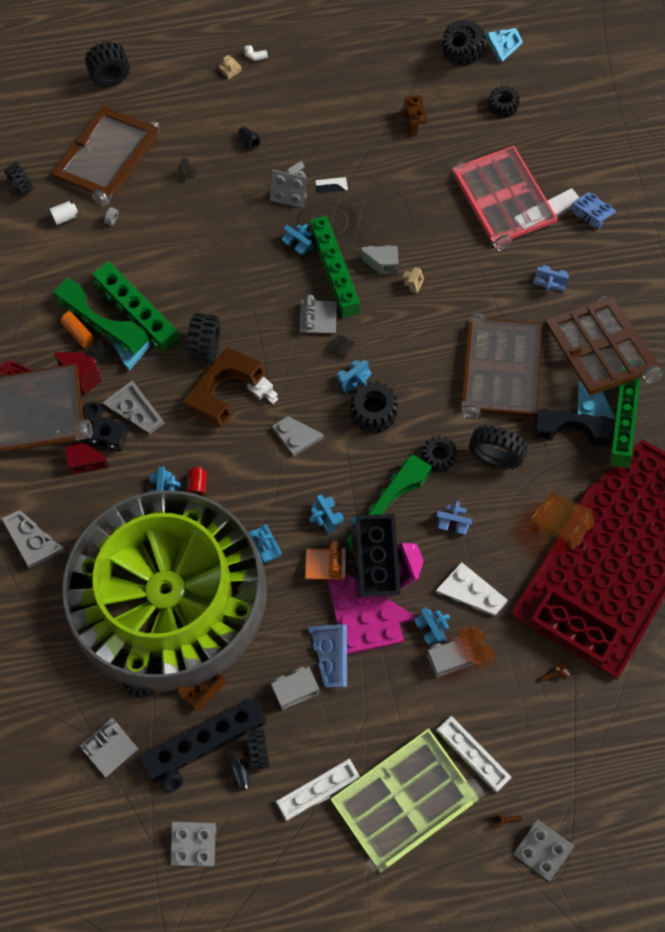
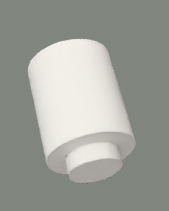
M70 201L50 208L56 225L76 218V213H78L75 204H71Z

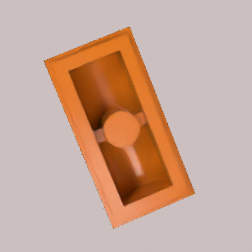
M67 311L62 316L60 323L83 348H88L95 343L96 340L71 311Z

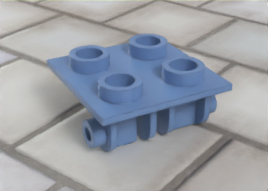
M589 192L572 202L573 206L571 207L573 214L579 218L581 217L582 220L587 216L585 222H589V225L598 229L602 227V221L616 213V210L611 205L602 202L595 194Z

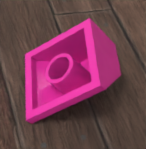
M401 543L397 546L400 590L419 578L424 562L418 545L414 543Z

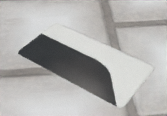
M345 177L315 181L317 193L348 190Z

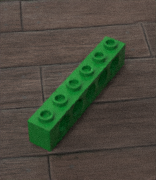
M323 216L310 220V232L313 234V241L342 318L360 314V301L328 217Z
M109 261L92 273L94 286L99 291L102 290L108 301L115 303L120 313L124 312L127 315L128 321H132L145 331L154 348L158 347L164 352L179 340L178 330Z
M627 360L632 368L642 365V362ZM622 365V372L626 371L624 365ZM640 378L620 385L610 466L630 468Z

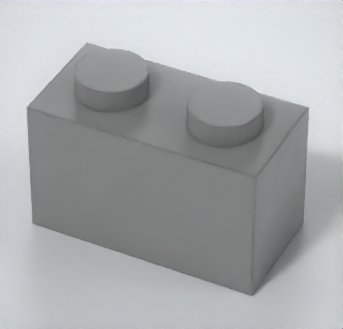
M458 636L450 639L447 644H435L430 647L427 653L436 678L474 665L476 660L467 637L460 638Z
M300 667L294 670L292 675L287 677L285 675L280 676L271 684L282 711L320 694L319 687L309 667L305 669Z

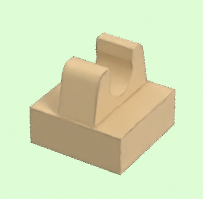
M229 55L223 58L222 63L218 64L219 70L228 79L242 72L241 66Z
M414 267L412 272L405 271L402 279H405L404 285L409 286L411 292H419L424 280L421 268Z

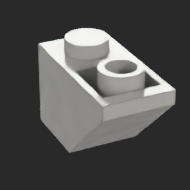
M398 246L362 247V261L379 274H398Z

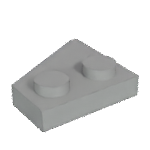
M289 416L272 426L293 457L324 439L322 433Z

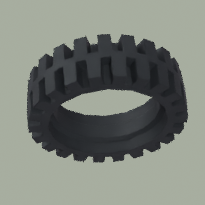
M484 425L483 427L475 428L468 449L474 457H477V460H483L484 464L489 463L492 467L495 465L499 469L503 467L505 470H509V468L513 470L522 466L527 454L528 445H526L525 440H522V437H517L516 433H510L508 429L503 430L502 427L497 429L492 425L490 427ZM490 445H495V446L501 447V448H503V449H505V450H507V451L499 450V449L494 448V447H492V446H490Z

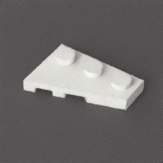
M462 562L436 590L437 594L453 598L452 600L468 604L472 608L494 617L508 602L504 596Z

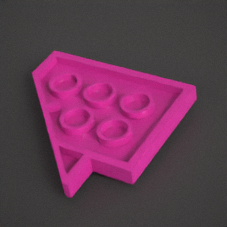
M345 574V579H327L337 625H347V655L404 643L400 624L414 621L415 615L386 597L356 598L355 579L348 574Z

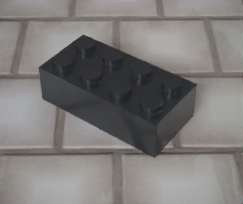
M395 514L355 515L351 518L356 598L394 597L401 595Z

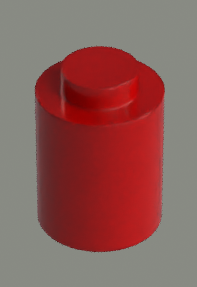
M193 467L188 471L186 492L203 497L206 495L207 472L203 468Z

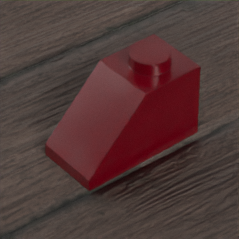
M74 443L71 446L65 447L71 475L110 468L106 456L85 443Z

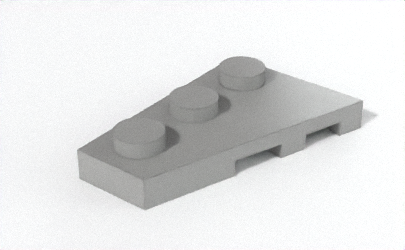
M133 381L103 402L106 407L148 434H152L165 424Z
M19 510L2 518L3 524L28 569L65 551L60 544H57L50 535L37 527V524Z

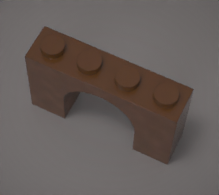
M227 347L182 402L189 413L223 428L233 413L227 403L213 397L216 387L230 379H239L256 387L266 372L260 361Z

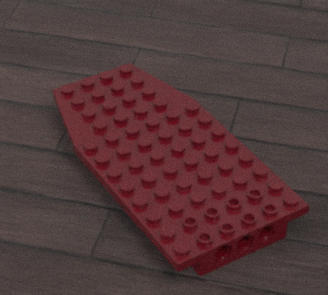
M643 439L633 447L630 468L612 467L587 490L510 615L616 680L619 679L665 599V452Z

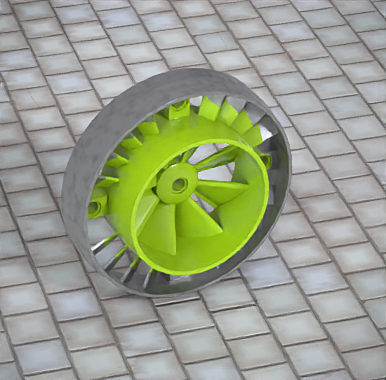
M168 490L143 493L123 500L100 514L85 529L75 543L66 564L63 578V603L67 622L74 639L89 661L98 670L121 684L125 683L155 692L176 691V688L197 686L211 680L216 674H221L243 655L256 636L263 619L267 599V583L262 559L256 544L245 527L231 512L220 504L206 497L184 491ZM165 506L186 507L183 516L165 513ZM151 509V514L144 515V510ZM209 512L216 515V517L206 529L203 525ZM129 516L131 521L125 523L123 519ZM228 522L235 529L217 543L213 536ZM109 528H110L111 531L113 532V534H112L111 536H109V535L105 532V531H107ZM242 538L248 541L250 546L225 557L222 550ZM148 540L150 541L160 572L156 571L143 544ZM92 545L101 549L97 558L85 556ZM251 558L256 559V568L233 573L229 571L228 565ZM119 565L147 581V584L144 586L113 577L111 573L115 566ZM94 567L93 572L89 573L88 570ZM75 577L93 582V588L73 589ZM258 580L254 604L232 598V581ZM164 589H171L168 594H162ZM143 597L148 599L147 602L115 618L109 614L105 604ZM95 603H97V605H95V606H91V607H88V608H85V609H81V610H78V611H75V612H72V610H71L72 608H77V607H81V606H86V605H90V604H95ZM240 610L247 611L244 616L237 615ZM153 611H159L151 633L138 632ZM174 611H176L183 625L180 629L177 628L173 614ZM104 618L103 621L99 622L98 624L94 625L88 630L82 632L81 634L78 633L79 630ZM228 621L243 627L238 633L224 623ZM113 633V635L106 642H104L95 652L92 651V649L96 645H98L102 640H104L109 634ZM216 634L228 643L223 650L212 639ZM123 645L131 649L124 669L111 664ZM200 647L203 648L209 658L204 663H202L196 651ZM183 655L186 670L180 671L177 656ZM153 657L162 658V674H147V667L152 662ZM138 660L142 661V666L139 669L132 668L134 661L138 663Z

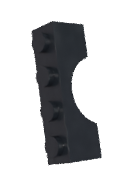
M538 409L534 438L553 440L560 431L575 429L585 434L591 445L610 447L614 437L615 419L607 416H590L585 413L573 414L569 411L557 412L551 409Z

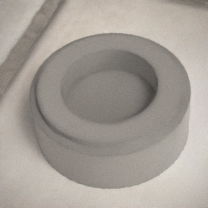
M113 207L109 208L105 215L104 223L112 226L117 220L118 210Z

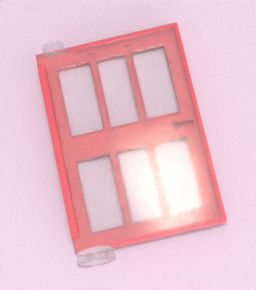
M515 146L465 164L461 160L454 164L452 174L491 243L497 250L500 251L508 248L514 238L557 222V216Z

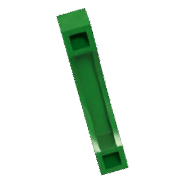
M69 277L53 291L57 298L56 302L64 308L66 306L74 316H80V319L86 325L91 324L96 332L105 334L111 343L114 344L116 342L119 344L118 346L127 353L129 351L135 355L149 340L145 331L132 321H112L95 314L88 307L86 295L81 286Z
M413 454L409 459L406 458L400 466V472L392 476L389 487L381 491L379 501L377 503L374 502L369 508V515L384 514L391 503L401 495L421 488L430 475L432 466ZM351 533L346 542L348 543L347 551L353 554Z

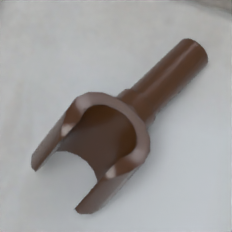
M560 663L556 665L554 671L540 677L543 682L558 675L561 679H567L570 673L568 668Z
M499 813L492 815V818L500 817L502 819L500 824H493L496 828L502 827L504 823L522 821L521 815L503 817Z

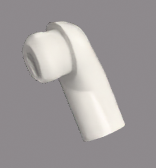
M251 45L244 47L245 56L253 61L268 58L266 50L256 52Z

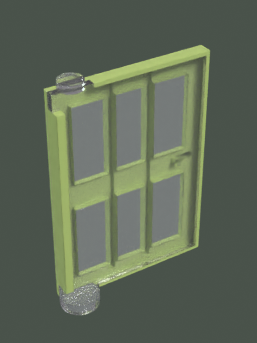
M427 729L331 798V801L370 857L367 862L375 872L378 869L381 873L479 801L485 794L473 778L466 781L430 729Z

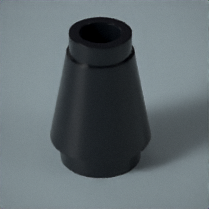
M246 126L239 128L238 134L246 147L256 149L261 143L260 136Z
M242 758L228 763V771L238 788V792L251 788L248 763L245 762V759Z

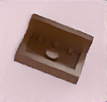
M421 95L404 97V107H401L402 117L406 118L405 127L406 130H409L411 137L417 136L418 125L428 123Z
M218 673L209 681L194 687L176 688V691L189 705L199 711L221 689L227 680Z

